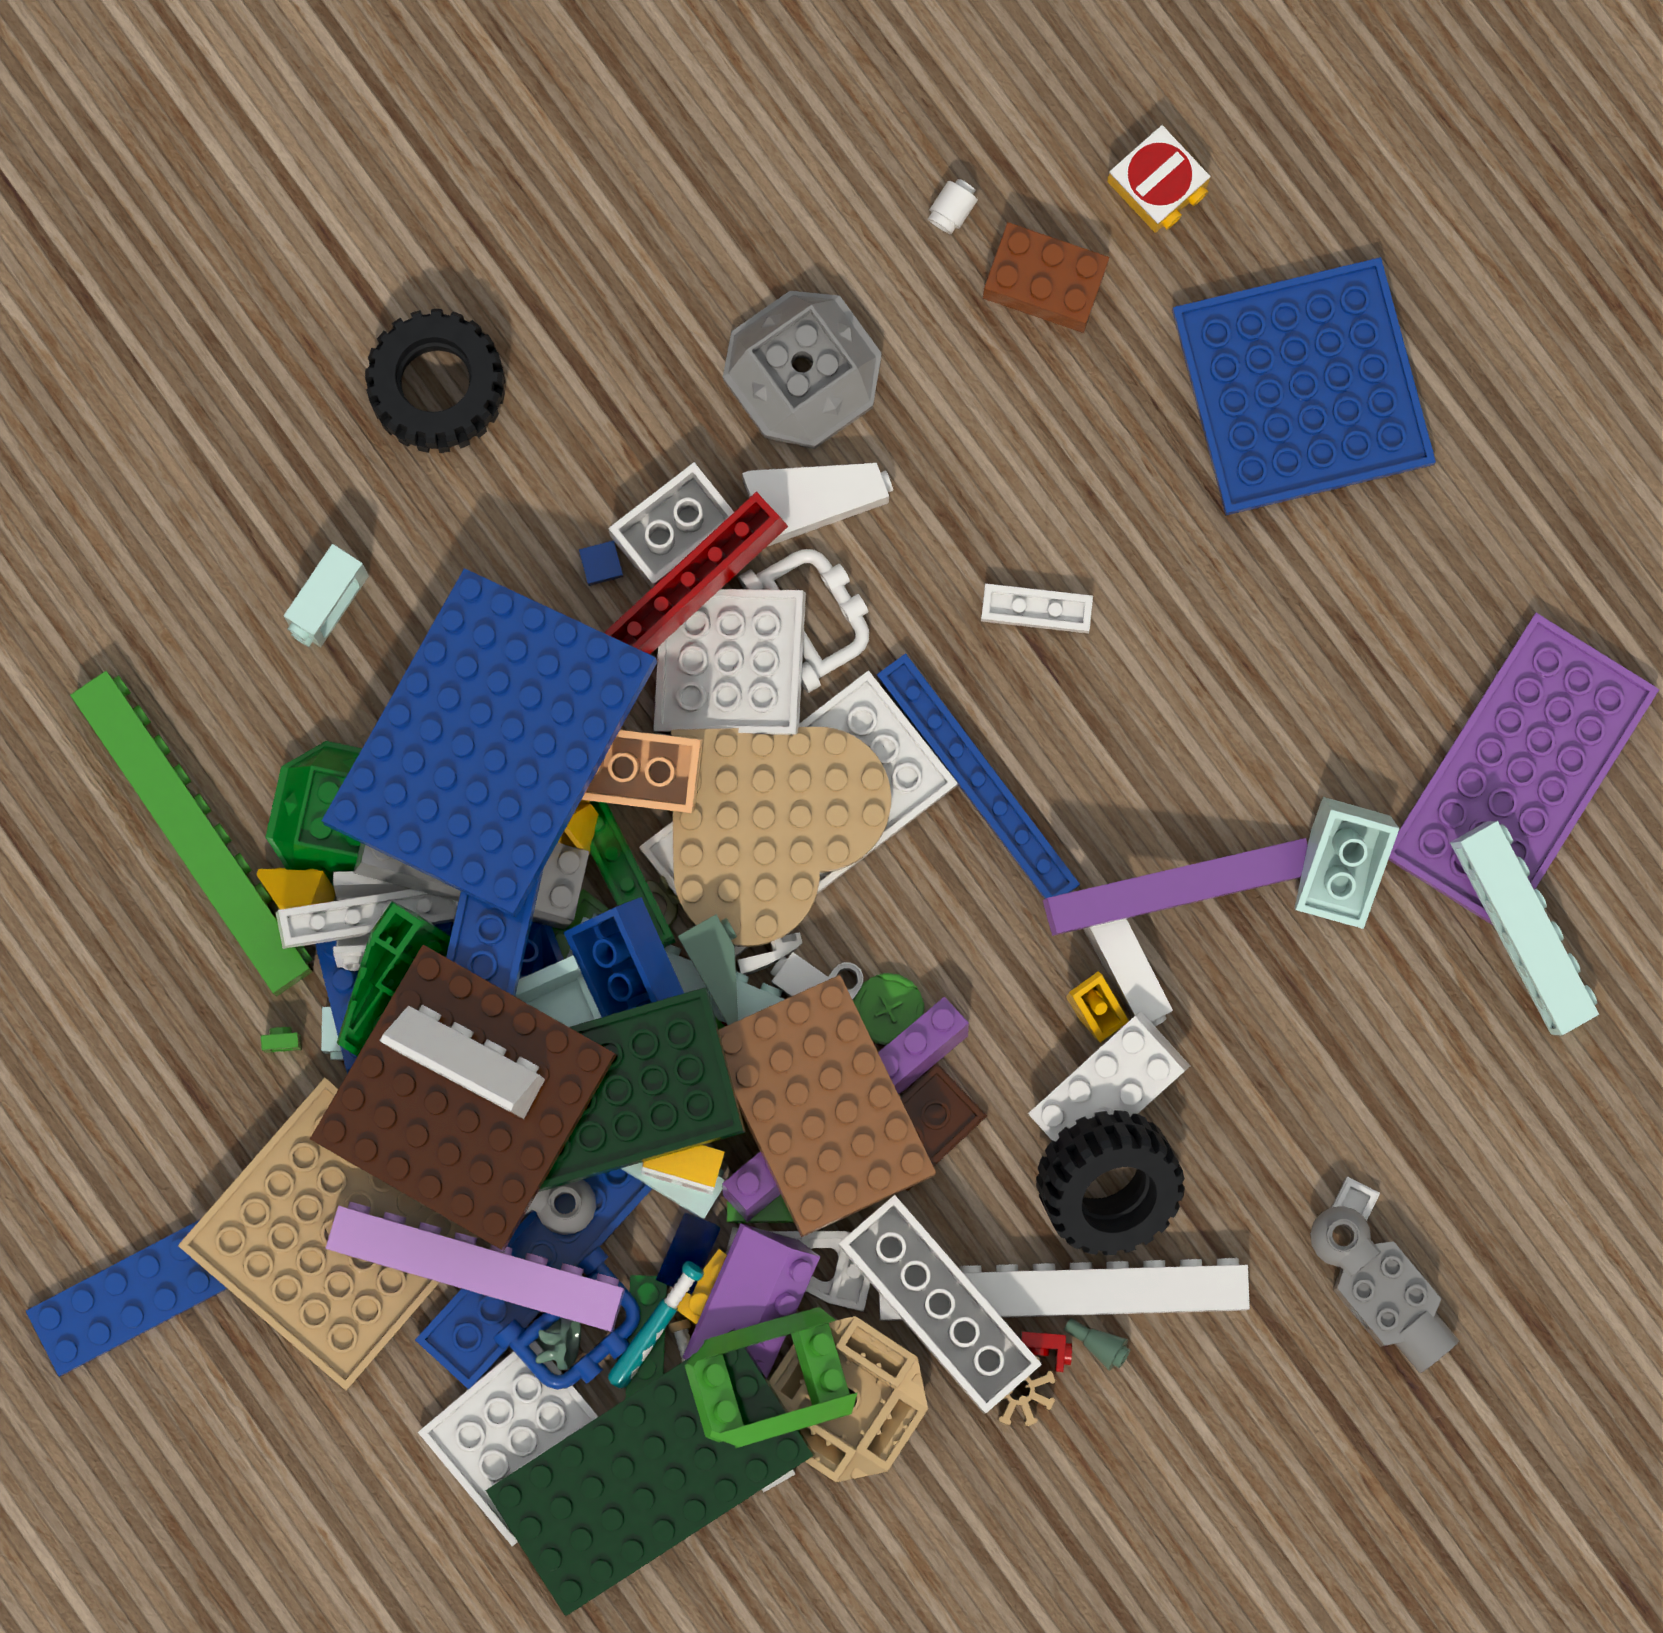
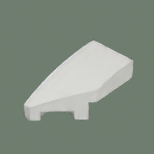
M800 932L772 941V952L739 959L740 973L748 975L777 963L780 958L787 957L802 944Z

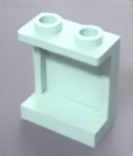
M574 955L519 979L515 997L568 1027L602 1018Z

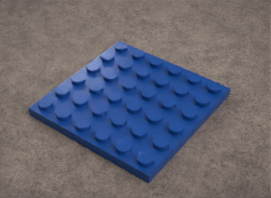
M1381 257L1172 308L1225 516L1435 465L1436 460Z

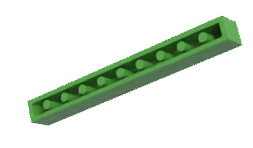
M107 671L103 672L70 694V696L265 983L277 997L313 972L308 966V963L313 961L312 957L304 946L282 948L277 917L274 916L267 905L272 901L271 897L261 883H258L256 886L253 885L247 876L252 869L241 853H238L236 856L231 853L227 847V844L232 841L220 823L216 826L212 825L206 816L211 812V809L200 793L193 797L186 786L191 780L181 765L178 764L173 767L166 757L171 752L169 747L159 734L154 738L146 728L151 721L140 705L134 708L131 706L126 698L131 692L119 675L112 678Z

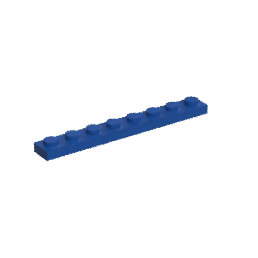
M905 653L879 672L876 677L937 758L956 780L958 786L1041 896L1046 899L1070 893L1079 887L1080 883L908 655Z

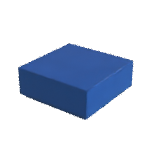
M614 540L579 549L588 586L623 577Z

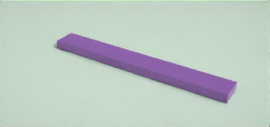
M1306 838L1053 896L1042 901L1052 936L1301 878L1308 845Z

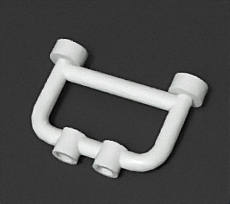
M802 549L788 555L756 575L750 569L738 576V579L743 589L779 590L774 580L804 563L813 564L819 571L825 586L833 594L842 614L853 627L855 638L852 643L822 660L804 631L803 657L806 661L802 663L801 685L807 693H810L821 686L819 678L854 659L865 650L869 642V629L863 615L869 611L859 594L853 597L849 595L844 585L849 583L850 579L840 563L832 567L829 560L822 553L813 549Z

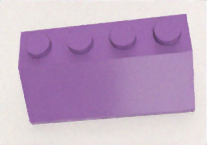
M741 1223L683 1358L686 1360L694 1353H697L706 1339L728 1333L734 1328L739 1330L795 1314L820 1256L800 1240ZM785 1336L747 1347L766 1378L770 1373Z

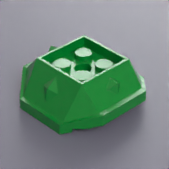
M325 741L281 766L265 838L287 870L317 869L324 871L332 886L333 872L354 871L361 842L325 826L322 819L362 748Z

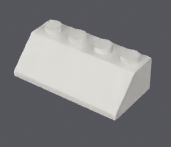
M421 1005L419 1011L408 1006L382 1035L380 1042L523 1119L545 1081L543 1077L537 1074L539 1066L520 1056L517 1062L504 1057L505 1048L488 1039L484 1045L472 1040L471 1037L474 1032L456 1022L453 1023L451 1028L438 1022L442 1015L424 1005Z

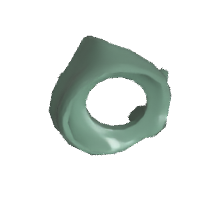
M561 1317L546 1331H538L539 1337L535 1341L544 1352L540 1353L535 1361L536 1363H544L554 1360L557 1362L558 1370H568L578 1356L581 1340V1323Z

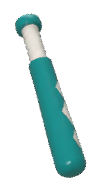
M690 1261L684 1263L682 1267L683 1273L667 1295V1298L661 1299L653 1313L609 1372L608 1380L613 1386L623 1389L633 1379L666 1326L678 1311L677 1306L679 1302L682 1301V1298L689 1291L693 1282L702 1279L704 1271L698 1265Z

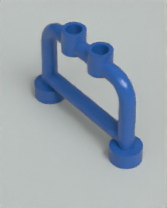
M597 1246L577 1264L579 1268L584 1269L583 1273L587 1278L596 1280L599 1273L618 1279L604 1263L609 1256L600 1246ZM619 1280L618 1287L625 1289L621 1303L626 1312L625 1320L589 1353L577 1361L567 1372L560 1375L552 1373L544 1363H536L537 1355L529 1345L539 1337V1330L546 1331L561 1317L543 1313L525 1330L516 1319H513L493 1339L501 1349L509 1345L545 1386L556 1390L566 1389L577 1383L581 1378L586 1384L589 1383L603 1370L598 1363L609 1354L613 1359H616L627 1349L630 1343L626 1339L632 1335L639 1325L641 1317L640 1307L633 1295Z

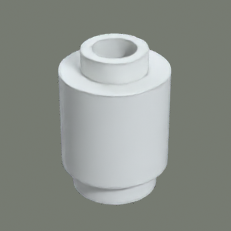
M957 179L955 183L947 181L929 209L932 213L928 220L942 231L952 234L955 228L960 229L978 201L973 195L976 190L961 179Z

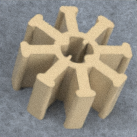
M1052 1371L1046 1372L1045 1376L1035 1380H1031L1028 1376L1024 1380L1027 1384L1024 1388L1029 1389L1027 1396L1021 1395L1015 1400L1010 1396L1013 1391L1006 1395L1003 1399H1006L1008 1404L1003 1415L998 1417V1422L1010 1425L1012 1413L1016 1405H1020L1025 1419L1024 1425L1029 1426L1037 1423L1038 1420L1033 1417L1028 1402L1032 1400L1045 1406V1410L1052 1408L1055 1402L1054 1398L1048 1399L1035 1393V1387L1045 1383H1055Z

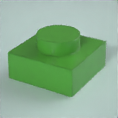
M291 1027L270 1028V1035H261V1049L265 1053L302 1050L301 1035L292 1033Z

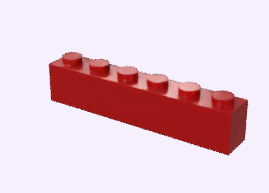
M756 491L604 633L645 653L651 654L778 537L788 525Z

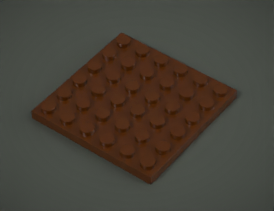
M422 945L310 1140L504 1251L617 1055L427 946ZM421 1005H424L442 1015L438 1022L450 1028L456 1022L474 1032L471 1037L472 1040L484 1045L488 1039L505 1048L504 1057L517 1062L520 1056L539 1066L537 1074L543 1077L545 1081L523 1119L380 1042L382 1035L408 1006L419 1011Z

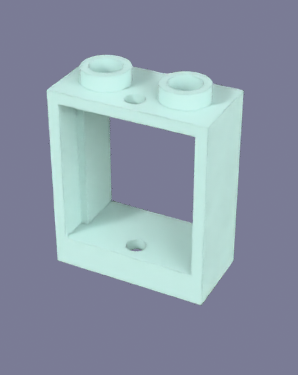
M334 544L330 546L284 614V618L289 624L287 629L292 633V637L307 647L312 642L322 647L369 577L362 562Z

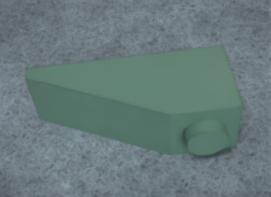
M714 915L678 935V938L727 1025L738 1021L735 948L731 941L737 935L727 918L720 921L718 916Z

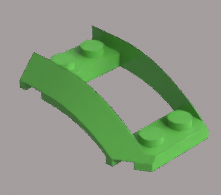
M817 1307L704 1340V1344L698 1352L694 1353L684 1366L705 1437L716 1442L724 1441L735 1445V1448H739L852 1414L857 1393H849L829 1323L836 1320L822 1308ZM791 1334L812 1406L744 1426L723 1354Z

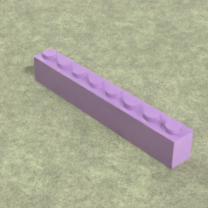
M349 1201L348 1208L342 1206L337 1208L325 1249L613 1332L625 1292L624 1288L618 1287L619 1279L598 1273L597 1279L594 1280L583 1277L584 1269L564 1263H562L561 1270L546 1266L547 1258L527 1253L525 1259L511 1256L512 1248L506 1247L503 1251L492 1244L490 1249L476 1246L477 1238L457 1232L454 1239L440 1235L442 1228L420 1222L419 1228L404 1225L405 1217L385 1212L383 1218L369 1215L371 1207Z

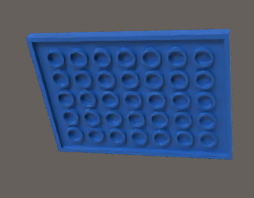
M464 568L329 806L322 822L325 826L516 918L657 664V660L648 653Z

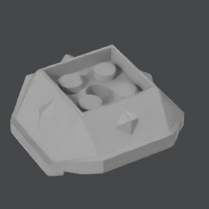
M789 291L731 331L723 381L764 438L815 449L873 409L882 353L840 295ZM798 358H806L811 361L812 367L807 372H798L792 367V364Z

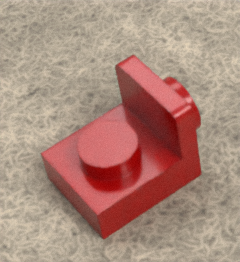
M1020 1332L1021 1341L1034 1355L1049 1356V1349H1056L1055 1372H1063L1064 1365H1071L1072 1343H1066V1335Z

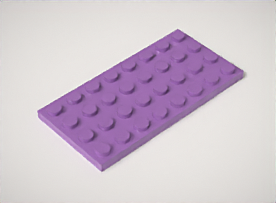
M1535 613L1399 829L1388 860L1493 925L1450 842L1485 822L1498 821L1500 825L1503 824L1510 832L1513 843L1510 845L1516 857H1521L1526 863L1530 872L1527 878L1533 889H1536L1659 689L1543 616Z

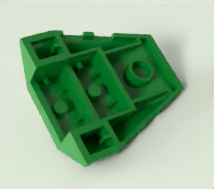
M392 901L370 932L337 1044L358 1057L422 945L446 957L451 936L412 910Z

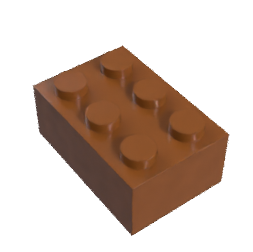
M1007 222L984 287L983 299L1084 333L1110 257Z

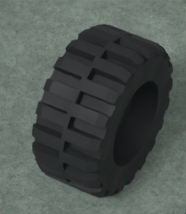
M431 309V314L422 315L421 310L412 312V318L404 322L400 317L392 323L393 329L387 333L383 330L377 338L379 344L376 349L371 348L368 356L369 367L365 368L366 391L377 419L380 420L383 428L390 435L398 438L400 443L407 447L411 444L417 446L418 451L429 453L430 448L438 449L439 453L450 452L449 447L459 445L461 449L470 445L469 440L474 436L480 438L487 432L486 426L489 422H495L499 415L498 407L500 404H503L505 396L504 371L494 342L488 334L485 335L482 332L480 325L473 320L470 322L464 320L462 314L454 311L451 315H446L442 309ZM431 351H445L458 356L464 362L469 372V387L464 397L451 408L438 412H428L415 408L406 399L402 390V375L406 367L416 357Z
M1114 1110V1113L1108 1115L1107 1111L1094 1113L1095 1117L1087 1119L1084 1116L1075 1120L1076 1125L1070 1129L1066 1126L1058 1133L1059 1139L1056 1142L1053 1140L1045 1149L1047 1157L1042 1156L1037 1168L1040 1174L1036 1177V1187L1040 1193L1039 1198L1056 1232L1061 1238H1065L1067 1244L1075 1249L1082 1248L1085 1253L1095 1255L1098 1254V1251H1102L1103 1255H1116L1119 1250H1124L1125 1253L1136 1250L1135 1246L1143 1242L1147 1245L1154 1240L1153 1235L1158 1231L1163 1233L1169 1226L1168 1219L1170 1217L1174 1218L1180 1208L1178 1201H1182L1185 1187L1182 1183L1185 1178L1170 1144L1160 1128L1153 1122H1148L1146 1117L1139 1114H1132L1130 1117L1127 1111ZM1122 1167L1137 1169L1132 1180L1117 1193L1104 1198L1084 1197L1090 1184L1103 1173Z

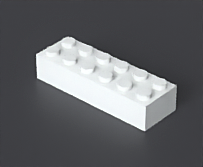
M896 1195L892 1196L838 1243L843 1252L984 1414L1042 1365Z

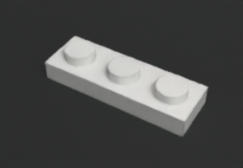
M985 584L981 621L1089 634L1093 596Z

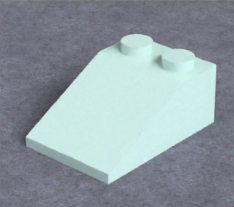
M1323 797L1310 833L1294 907L1295 910L1364 929L1399 831V827L1390 815Z

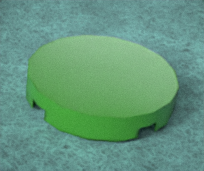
M883 973L871 977L862 984L860 990L853 998L861 1019L873 1043L876 1045L886 1046L924 1014L925 1005L918 988L912 981L899 974Z

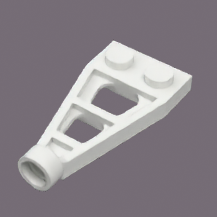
M732 1227L726 1255L739 1228ZM769 1231L800 1240L810 1249H834L838 1254L834 1277L830 1281L824 1282L812 1276L806 1292L826 1303L864 1312L870 1282L838 1246V1243L851 1232L815 1231L801 1237L799 1231Z

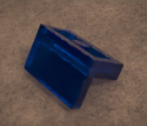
M685 1212L656 1280L673 1288L683 1273L682 1267L687 1261L695 1263L703 1270L720 1232V1226ZM698 1281L693 1282V1285L686 1293L692 1294Z

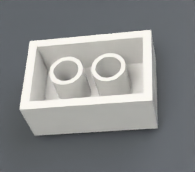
M693 462L608 529L610 537L648 585L653 588L732 515L734 511L696 463Z

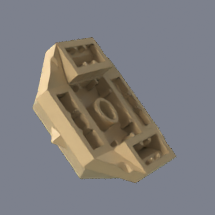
M856 1316L829 1323L848 1389L857 1393L856 1405L853 1407L852 1414L799 1430L815 1453L814 1456L805 1462L833 1481L841 1482L888 1472L927 1412L928 1406L917 1356ZM793 1343L769 1380L770 1385L788 1412L812 1406Z

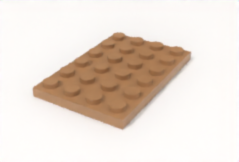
M841 975L719 1029L738 1106L801 1237L936 1175L931 1160Z

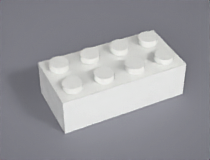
M1140 1012L1028 1114L1048 1137L1056 1142L1059 1139L1058 1133L1066 1126L1070 1129L1076 1125L1075 1120L1086 1116L1089 1119L1095 1117L1094 1113L1107 1111L1108 1115L1114 1113V1110L1127 1111L1130 1117L1132 1114H1139L1190 1067V1064L1150 1020Z

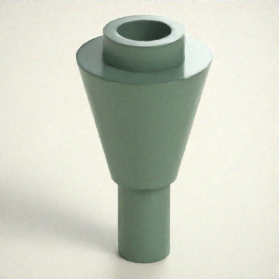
M1072 1318L1069 1319L1064 1328V1331L1082 1341L1083 1345L1109 1371L1114 1366L1120 1368L1130 1353L1131 1349L1126 1347L1128 1343L1126 1338L1096 1329H1089Z

